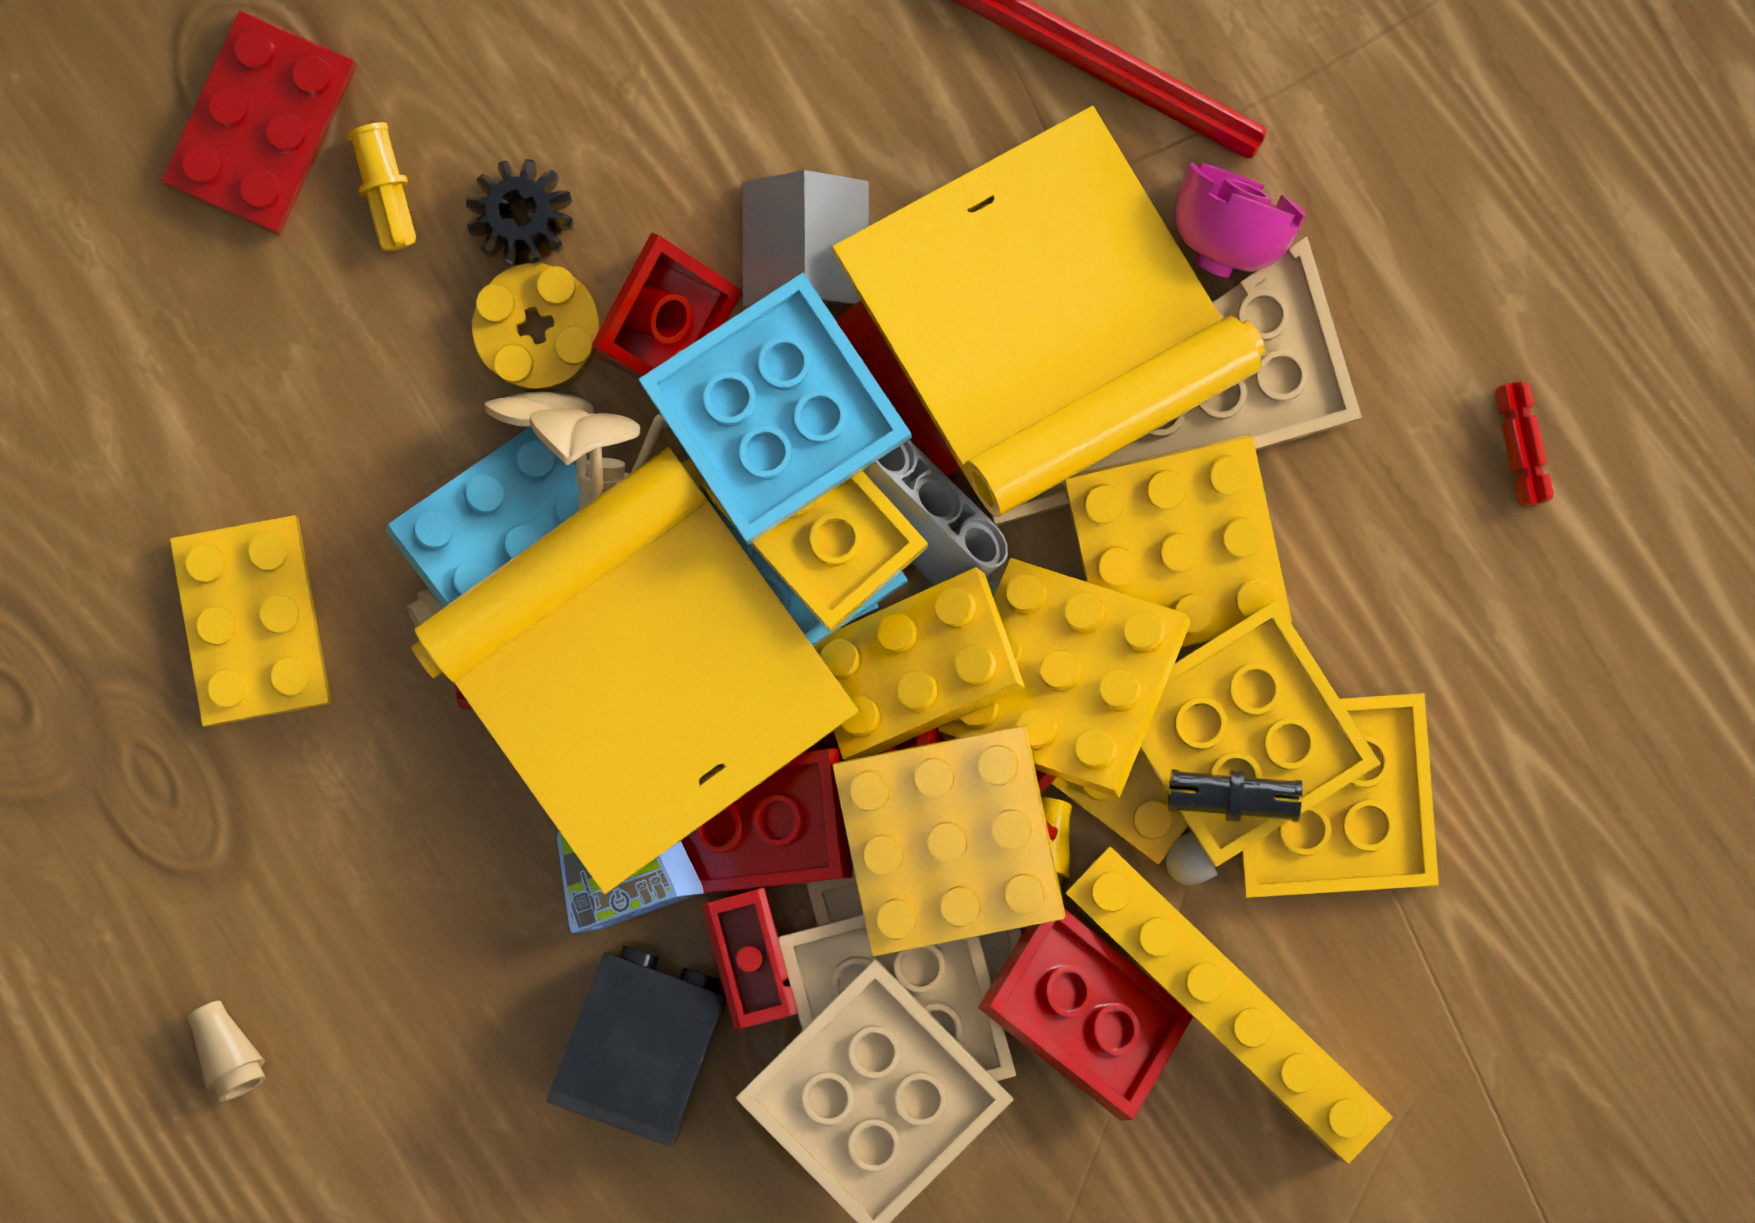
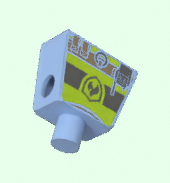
M558 830L557 843L571 933L602 930L704 894L702 884L680 841L608 894L604 895Z

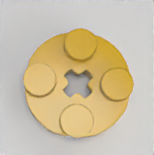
M531 263L517 265L497 275L489 285L479 292L476 300V309L472 318L474 344L487 368L506 383L527 391H549L562 387L576 379L585 369L586 363L593 355L594 350L591 345L600 330L598 310L587 288L565 268L544 263L533 266ZM535 310L538 311L542 318L552 317L554 320V327L545 330L546 341L541 344H534L530 335L520 336L518 327L527 322L526 314Z

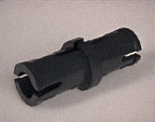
M1176 769L1171 770L1169 789L1194 791L1196 793L1171 791V794L1168 795V811L1182 810L1226 814V821L1239 822L1241 815L1299 822L1302 802L1282 801L1275 798L1299 800V796H1302V780L1286 781L1244 777V771L1230 770L1229 776L1181 772Z

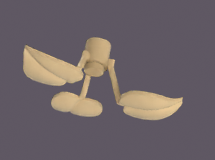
M528 391L485 402V414L507 424L531 427L537 437L566 465H570L575 461L577 468L576 484L579 485L578 511L630 474L625 472V462L613 458H602L601 447L618 444L638 437L640 435V425L632 419L617 414H593L594 407L588 401L576 395L560 391ZM661 414L654 417L632 472L650 460L661 433L669 428ZM589 452L590 459L587 461L586 453Z

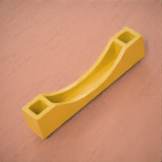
M1111 846L1107 847L1063 893L1107 938L1212 1034L1340 1161L1350 1164L1393 1118L1389 1112Z

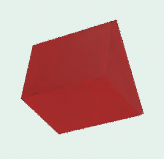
M651 232L591 346L597 358L639 379L675 356L677 352L686 349L726 323L742 290L660 235Z

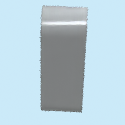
M910 440L862 470L927 541L928 548L911 563L934 586L975 567L985 573L987 577L1005 562L1008 556V545L999 528Z

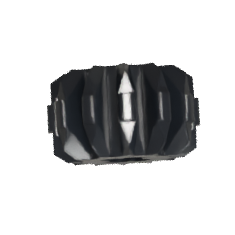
M526 159L524 161L520 177H514L508 161L499 162L498 171L503 180L498 184L484 174L477 178L478 185L488 197L473 196L467 198L466 206L468 210L483 215L472 220L467 225L468 231L471 236L480 237L488 235L481 246V251L487 257L495 255L505 245L503 257L507 267L516 266L519 261L520 250H526L527 257L533 266L542 263V256L537 246L544 243L551 251L556 253L563 249L562 242L558 236L551 232L552 229L562 231L573 229L574 221L572 217L557 212L572 204L571 194L569 191L562 190L552 192L559 181L558 174L554 170L545 172L535 182L537 171L533 160ZM516 201H523L527 209L536 208L535 214L527 213L531 222L520 227L517 226L513 218L504 219L505 213L513 214L510 205Z

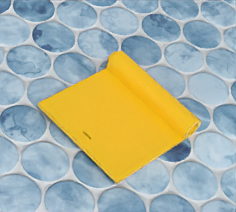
M1094 106L1083 110L855 233L831 248L976 495L986 509L995 517L1004 515L1261 371L1262 363L1260 356L1265 354V345L1258 330L1251 322L1245 320L1241 323L1232 315L1221 318Z
M669 446L416 627L414 631L420 641L411 646L412 651L432 678L437 677L443 672L448 679L456 684L604 895L622 884L860 712Z

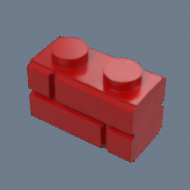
M766 888L702 904L734 1030L798 1014Z

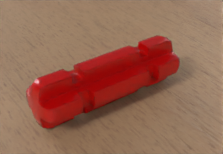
M1524 381L1501 385L1495 391V399L1499 414L1505 415L1506 421L1501 423L1511 472L1518 475V480L1514 482L1518 503L1525 507L1547 503L1553 499L1554 492L1550 474H1544L1543 467L1547 465L1537 415H1531L1530 408L1535 406L1531 387L1528 382Z

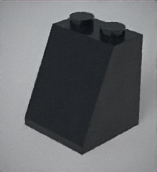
M623 945L619 956L604 953L546 1102L670 1147L676 1142L727 1000L725 994L716 991L719 979L687 967H683L679 978L655 969L659 957Z

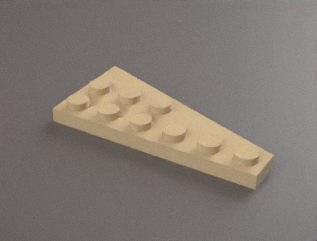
M1305 237L1289 248L1286 254L1273 265L1257 270L1241 281L1239 285L1212 302L1222 319L1232 315L1241 323L1245 320L1251 322L1258 330L1265 345V354L1260 356L1262 363L1261 371L1080 472L1245 434L1253 436L1255 449L1258 451L1358 422L1362 419L1308 237ZM1064 481L1000 517H995L991 514L993 523L999 526L1068 506L1069 502Z

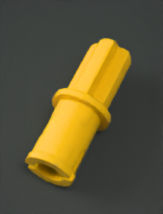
M371 123L357 127L348 134L353 144L363 185L358 188L360 197H367L379 246L383 251H397L409 247L416 242V234L403 187L407 186L408 180L405 175H399L387 123Z

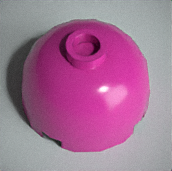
M1194 162L1189 163L1174 204L1175 224L1183 242L1198 252L1195 264L1210 273L1225 278L1230 277L1233 268L1253 272L1273 265L1286 254L1296 239L1307 214L1303 208L1282 194L1277 205L1270 203L1271 197L1262 192L1264 185L1252 179L1211 164L1202 163L1199 168Z

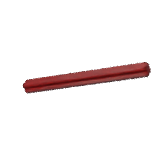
M952 0L1245 158H1253L1265 139L1267 130L1263 125L1030 0Z

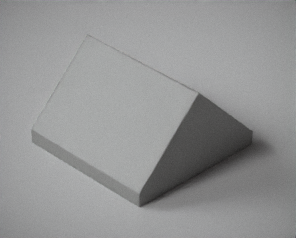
M802 170L742 182L743 309L749 308L801 273L805 274L827 308H851L860 301V297L831 248L833 245L869 226V181Z

